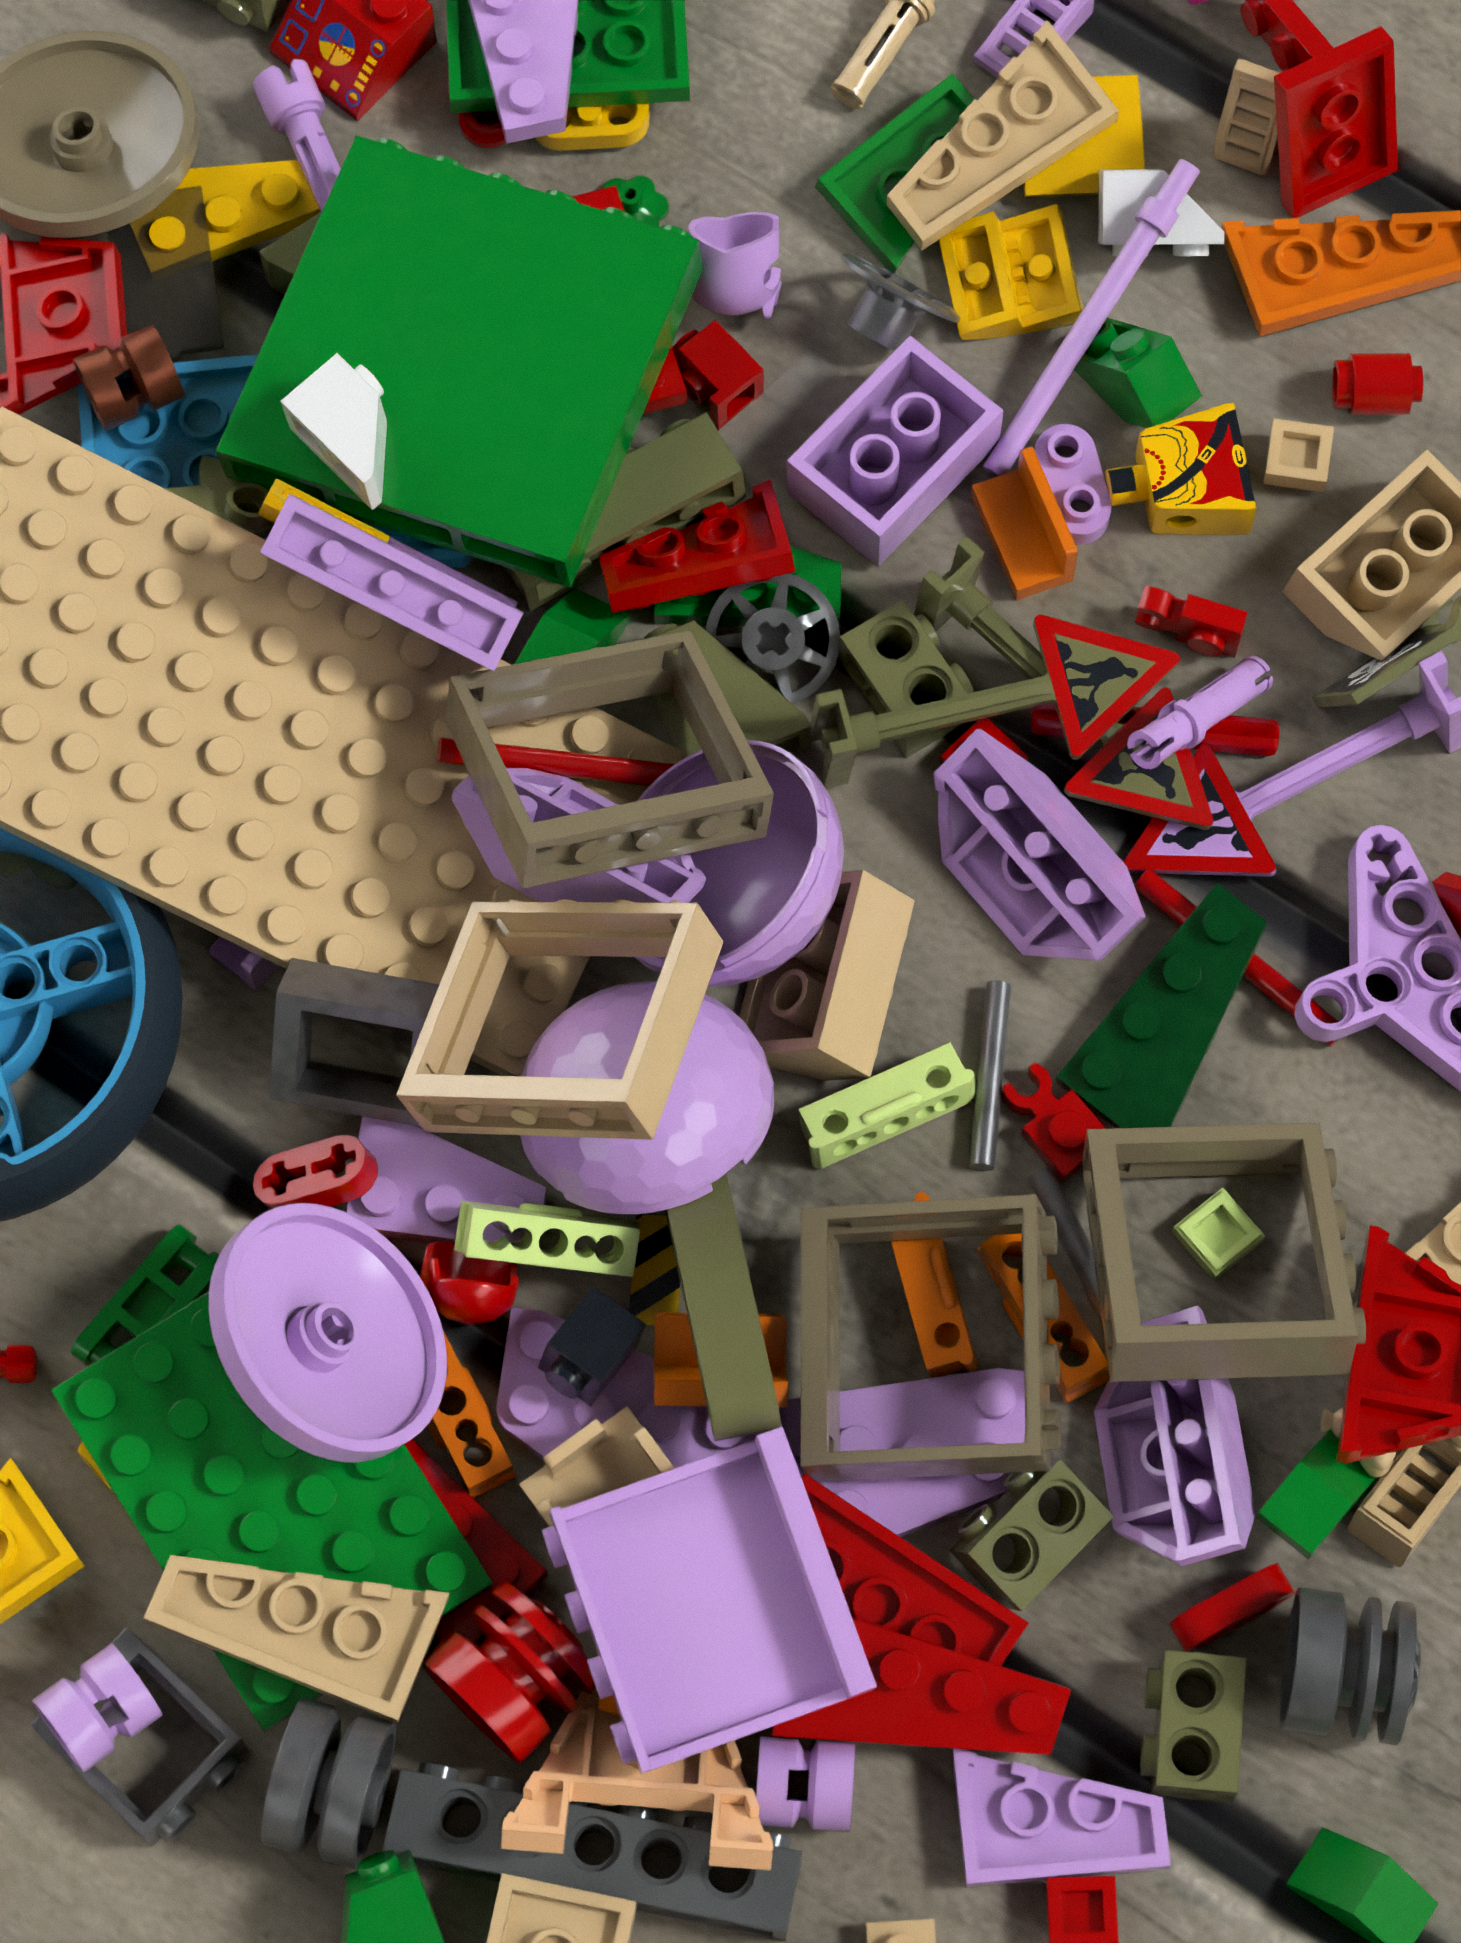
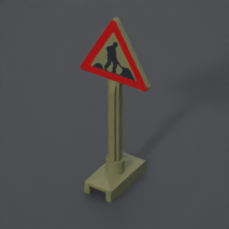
M965 536L957 545L950 572L940 577L935 571L930 570L923 577L914 616L923 614L932 624L935 631L953 617L967 630L973 628L1028 679L1045 676L1046 670L1041 652L991 608L993 602L975 587L985 552L968 536ZM1162 687L1126 724H1119L1117 722L1097 742L1101 745V749L1067 782L1064 788L1065 794L1070 797L1202 830L1210 829L1214 822L1190 749H1179L1153 769L1142 768L1130 756L1131 753L1146 745V740L1135 748L1128 749L1127 742L1129 736L1157 719L1160 710L1174 700L1171 690L1167 687Z
M1039 614L1033 621V627L1046 670L1045 676L874 715L872 711L850 716L841 689L817 694L810 724L811 742L821 740L826 754L821 774L822 784L825 789L848 784L856 753L878 749L881 742L1048 703L1056 706L1069 755L1072 759L1077 760L1179 664L1180 655L1173 651Z

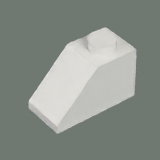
M336 353L280 402L289 428L373 510L382 503L387 419L380 397L384 394V390L367 368L359 364L353 369Z

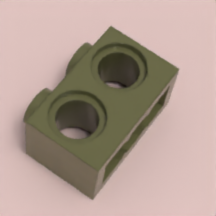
M904 600L840 636L839 662L876 715L917 706L911 699L920 693H931L943 700L974 692L970 680L963 669L957 663L949 666L937 649L940 646L939 638L929 620L923 614L915 617ZM896 644L905 648L908 654L899 659H889L882 656L878 650L885 645ZM965 723L894 739L893 741L904 757L907 758Z
M1051 1458V1471L1010 1473L1003 1484L1008 1491L991 1508L988 1505H983L971 1513L958 1528L957 1532L962 1538L949 1550L997 1602L1011 1610L1023 1611L1114 1517L1059 1458ZM1052 1487L1059 1495L1061 1506L1057 1517L1053 1521L1046 1523L1039 1513L1038 1504L1043 1492ZM1007 1534L1014 1543L1015 1556L1012 1563L1006 1569L1000 1570L993 1561L992 1550L995 1542L1001 1536Z
M1165 1650L1160 1660L1159 1668H1148L1145 1686V1708L1156 1709L1155 1736L1143 1735L1140 1776L1152 1777L1151 1795L1226 1803L1233 1802L1239 1788L1246 1657ZM1186 1677L1201 1679L1208 1685L1211 1691V1703L1201 1708H1192L1185 1705L1177 1695L1176 1683ZM1180 1744H1192L1199 1747L1206 1756L1207 1770L1196 1776L1181 1773L1173 1764L1172 1749Z

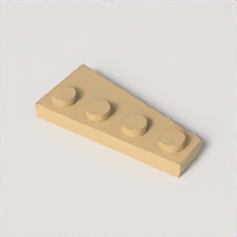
M1047 20L1033 35V41L1017 58L1014 56L998 73V79L978 101L974 100L959 116V122L942 140H937L887 195V206L919 248L924 250L1116 122L1119 110Z
M170 1555L143 1619L145 1623L398 1724L450 1593L431 1590L423 1592L394 1588L392 1585L365 1581L357 1583L323 1578L321 1575L299 1572L291 1574L262 1570L255 1566Z

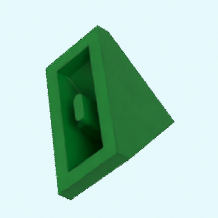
M1324 1827L1320 1829L1285 1885L1371 1943H1415L1439 1904L1390 1856Z

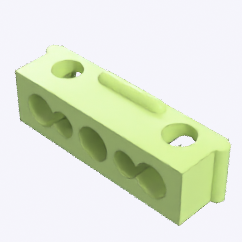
M950 1042L798 1109L801 1130L810 1148L812 1166L821 1169L972 1103L975 1098L974 1072L963 1067Z
M461 1201L454 1250L461 1251L466 1257L633 1277L640 1228L639 1223L632 1221L584 1216L578 1209L523 1203L519 1207ZM496 1221L503 1222L504 1226L511 1233L517 1228H525L524 1237L518 1242H510L502 1235L499 1240L488 1243V1241L483 1240V1231L488 1224ZM548 1229H559L560 1239L555 1247L545 1250L540 1249L539 1240L541 1235ZM612 1235L614 1238L613 1248L604 1255L596 1256L595 1252L588 1245L581 1250H575L574 1248L576 1240L581 1236H589L596 1244L604 1236Z

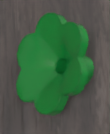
M635 176L628 181L621 178H613L603 186V189L612 186L617 187L624 211L630 214L636 221L659 227V221L663 220L668 214L669 203L667 198L655 192L653 181L646 176Z

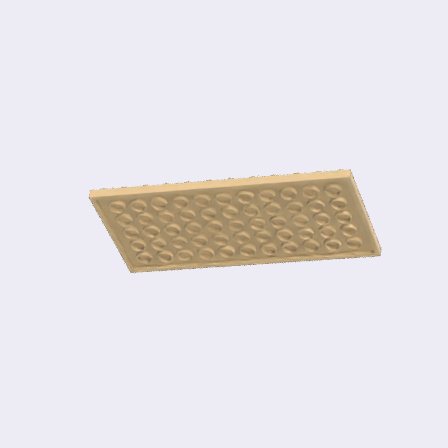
M1 406V829L287 969L291 958L440 984L472 902H508L509 899L521 902H538L493 877L452 801L454 789L470 775L467 767L437 763L439 738L453 739L445 722L450 677L488 670V668L261 554L260 551L266 541L265 539ZM500 659L496 668L511 664ZM596 707L487 728L493 742L496 744L673 764L682 759L679 749ZM570 778L618 805L637 801L649 787ZM510 955L470 1060L502 1076H521L526 1060L536 1041L552 1021L565 1011L590 956Z

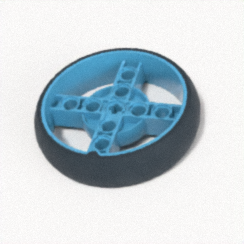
M0 828V852L37 860L72 878L95 897L113 921V923L33 946L17 932L0 923V1115L4 1117L0 1128L1 1222L37 1211L70 1195L108 1167L134 1140L158 1103L172 1070L181 1031L183 996L181 969L176 945L166 917L159 906ZM91 961L98 964L94 974L84 981H73L67 978L69 970L79 962ZM19 979L35 981L33 990L27 996L21 999L5 997L7 988L13 982ZM132 996V1010L127 1035L119 1058L107 1080L76 1117L61 1130L40 1144L28 1149L11 1084L23 1076L39 1057L48 1038L52 1019Z

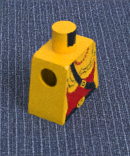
M1234 402L1222 404L1144 429L1139 433L1135 454L1136 465L1106 469L1105 481L1111 506L1144 502L1149 528L1155 534L1245 535L1251 532L1256 512V503Z

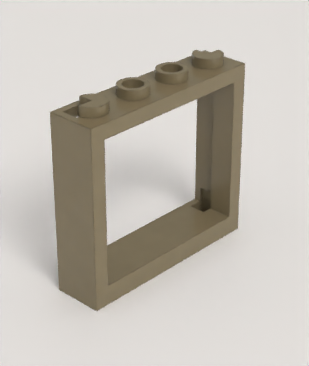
M690 630L607 647H596L586 651L545 659H534L529 662L498 667L495 671L488 669L450 677L445 722L522 889L766 837L774 792ZM679 649L678 654L675 655L673 650ZM673 691L719 783L718 785L531 823L487 728Z
M1320 1123L1087 1129L1081 1171L1110 1382L1344 1375L1350 1373L1356 1344H1365L1366 1322L1362 1307L1353 1308L1351 1293H1354L1356 1287L1355 1260L1352 1253H1343L1341 1240H1344L1346 1235L1345 1205L1342 1200L1334 1201L1331 1187H1335L1337 1178L1336 1156L1333 1149H1324ZM1301 1173L1326 1320L1141 1326L1120 1178Z
M1036 1194L801 1208V1467L809 1477L815 1481L1051 1471V1450L1061 1449L1062 1430L1059 1410H1050L1049 1385L1060 1383V1356L1058 1345L1049 1344L1048 1320L1058 1319L1059 1294L1056 1279H1047V1255L1057 1254L1058 1235L1055 1216H1046V1212ZM1022 1233L1026 1443L840 1451L839 1244Z

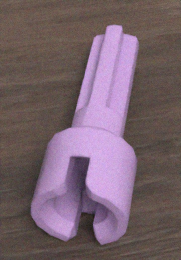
M294 59L291 62L290 69L293 80L287 83L281 69L272 65L255 78L253 89L270 128L275 132L287 135L320 212H322L341 169L319 121L326 109L324 100L307 62Z

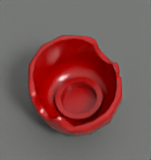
M451 1241L431 1242L428 1244L420 1278L427 1288L438 1313L449 1320L471 1325L493 1322L512 1308L519 1286V1277L516 1276V1263L466 1257L461 1251L454 1250L455 1242Z

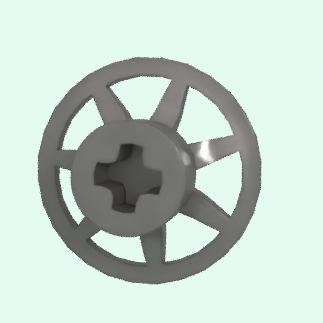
M842 255L841 260L864 277L868 284L847 324L871 340L895 351L910 336L921 314L930 312L955 323L960 320L959 315L949 305L902 277L858 256Z
M790 573L775 576L766 581H753L728 587L711 609L706 624V631L723 646L743 648L748 658L745 664L755 673L760 668L773 670L781 694L792 704L804 700L824 684L833 671L839 654L840 630L832 605L816 586ZM778 583L770 608L758 611L740 594L745 589L756 584ZM788 585L807 593L820 609L796 618L791 612L786 610ZM733 600L747 621L743 631L716 636L720 615L727 604ZM823 618L826 620L830 637L826 657L804 645V631ZM797 659L822 666L810 683L799 690L791 692L788 666L792 665Z

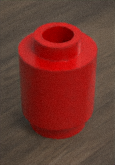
M1351 353L1348 360H1335L1332 373L1334 409H1348L1349 415H1409L1412 402L1422 401L1423 368L1421 365H1412L1410 353Z

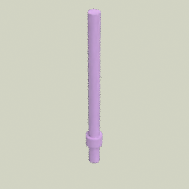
M1179 159L1156 197L1149 196L1136 215L1135 220L1138 222L1135 230L983 465V468L994 477L1009 472L1019 456L1020 450L1025 447L1158 237L1166 238L1179 218L1176 209L1200 173L1199 169L1190 162Z

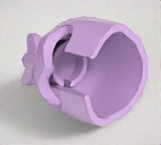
M748 212L726 218L705 216L691 220L687 232L693 238L699 239L703 265L692 298L699 305L713 313L739 316L757 311L762 307L764 318H771L774 306H777L782 283L780 281L781 269L770 267L771 264L779 259L778 216L769 212Z

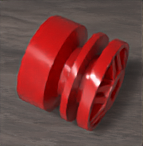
M502 1581L491 1592V1595L508 1619L503 1623L487 1608L478 1605L472 1611V1615L487 1640L478 1647L466 1637L451 1631L424 1658L422 1667L447 1697L485 1736L513 1761L521 1764L552 1733L546 1719L536 1705L545 1697L555 1706L572 1713L578 1707V1704L570 1691L561 1682L565 1676L588 1694H591L596 1687L587 1663L588 1658L582 1644L575 1635L541 1602L524 1595L510 1583Z

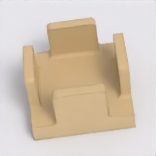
M626 1406L603 1424H600L598 1419L592 1421L543 1457L545 1466L519 1485L548 1526L551 1527L553 1524L549 1514L552 1508L560 1506L563 1509L675 1468L647 1429L642 1427L629 1407Z
M502 1873L486 1943H631L630 1937L637 1901Z

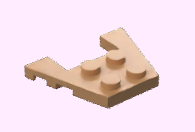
M597 1689L591 1694L584 1691L581 1692L576 1700L578 1707L567 1715L550 1744L549 1756L539 1771H533L523 1788L521 1802L515 1812H508L502 1824L501 1849L563 1854L568 1809L571 1801L598 1803L604 1806L628 1805L665 1808L676 1812L685 1810L711 1812L713 1818L709 1866L770 1871L772 1866L773 1841L770 1833L764 1832L759 1818V1804L753 1788H748L741 1770L742 1758L735 1740L640 1775L636 1761L623 1765L610 1725L621 1722L620 1715L599 1710Z

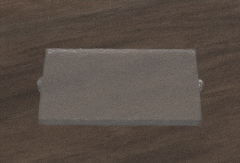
M815 348L718 430L743 471L746 492L745 498L728 506L729 508L752 498L751 487L771 479L779 508L789 501L792 496L786 492L787 460L857 390L855 378L851 375L843 376Z

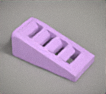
M1016 0L975 53L973 62L998 79V73L1011 60L1009 56L1000 51L1001 48L1007 45L1018 54H1021L1031 42L1017 33L1019 28L1033 36L1045 23V21L1033 14L1036 9L1055 21L1053 28L1066 43L1093 13L1094 0Z

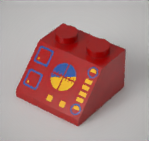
M292 0L269 47L270 54L290 69L291 62L294 59L307 62L320 93L358 122L437 43L432 5L426 0Z

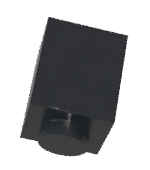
M592 1286L547 1343L538 1369L545 1373L548 1383L560 1394L572 1399L578 1397L591 1406L634 1352L647 1324Z

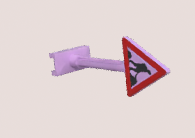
M1440 651L1419 662L1420 695L1397 706V713L1239 793L1233 789L1211 747L1208 744H1202L1194 754L1193 759L1214 819L1211 828L1202 830L1153 817L1124 860L1129 873H1144L1150 868L1156 874L1271 877L1276 873V865L1252 823L1253 817L1409 737L1416 740L1435 730L1449 754L1460 749L1461 696L1456 698L1448 687V661L1443 652Z

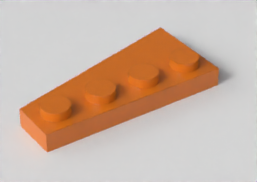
M1461 210L1396 213L1389 220L1361 221L1360 215L1335 216L1334 222L1300 224L1299 218L1274 219L1273 225L1244 226V221L1222 222L1221 229L1224 231V245L1259 337L1461 281Z

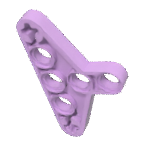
M1385 825L1371 826L1361 833L1349 852L1348 858L1349 966L1317 978L1307 986L1295 1005L1294 1016L1297 1025L1305 1035L1321 1042L1334 1041L1377 1025L1461 1092V1033L1455 1029L1450 1019L1451 1011L1455 1008H1461V940L1408 840L1393 827ZM1373 847L1378 854H1385L1387 852L1390 854L1392 859L1387 867H1385L1381 860L1371 862L1367 856ZM1390 878L1394 885L1390 887L1385 895L1381 896L1377 889H1382ZM1400 898L1412 899L1422 908L1424 921L1418 925H1408L1401 922L1393 912V901ZM1433 952L1446 957L1453 969L1452 977L1441 981L1428 976L1421 964L1422 956ZM1373 974H1382L1392 979L1398 990L1397 999L1383 1002L1372 997L1367 990L1366 978ZM1324 995L1336 1000L1342 1009V1020L1338 1023L1329 1024L1317 1019L1311 1011V999L1315 996Z

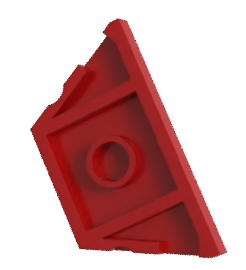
M1370 1225L1365 1239L1356 1307H1362L1364 1311L1366 1340L1365 1344H1356L1350 1373L1347 1375L1336 1462L1345 1464L1461 1436V1285L1451 1280L1444 1269L1426 1257L1417 1262L1387 1242L1390 1233L1381 1227Z

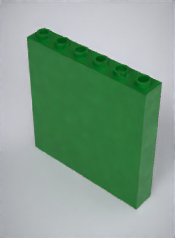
M356 135L217 446L216 453L226 478L241 483L259 484L270 490L277 478L357 520L571 588L701 275L703 265L699 239L693 238L688 232L676 226L662 225L659 228L636 221L630 214L617 208L607 207L600 210L580 204L573 197L561 191L548 190L544 193L521 186L514 178L502 173L485 175L464 168L456 160L446 156L436 155L430 158L413 153L400 143L390 139L379 138L374 141ZM336 353L353 369L359 364L367 368L384 390V394L380 397L387 419L382 503L373 510L289 428L280 402Z

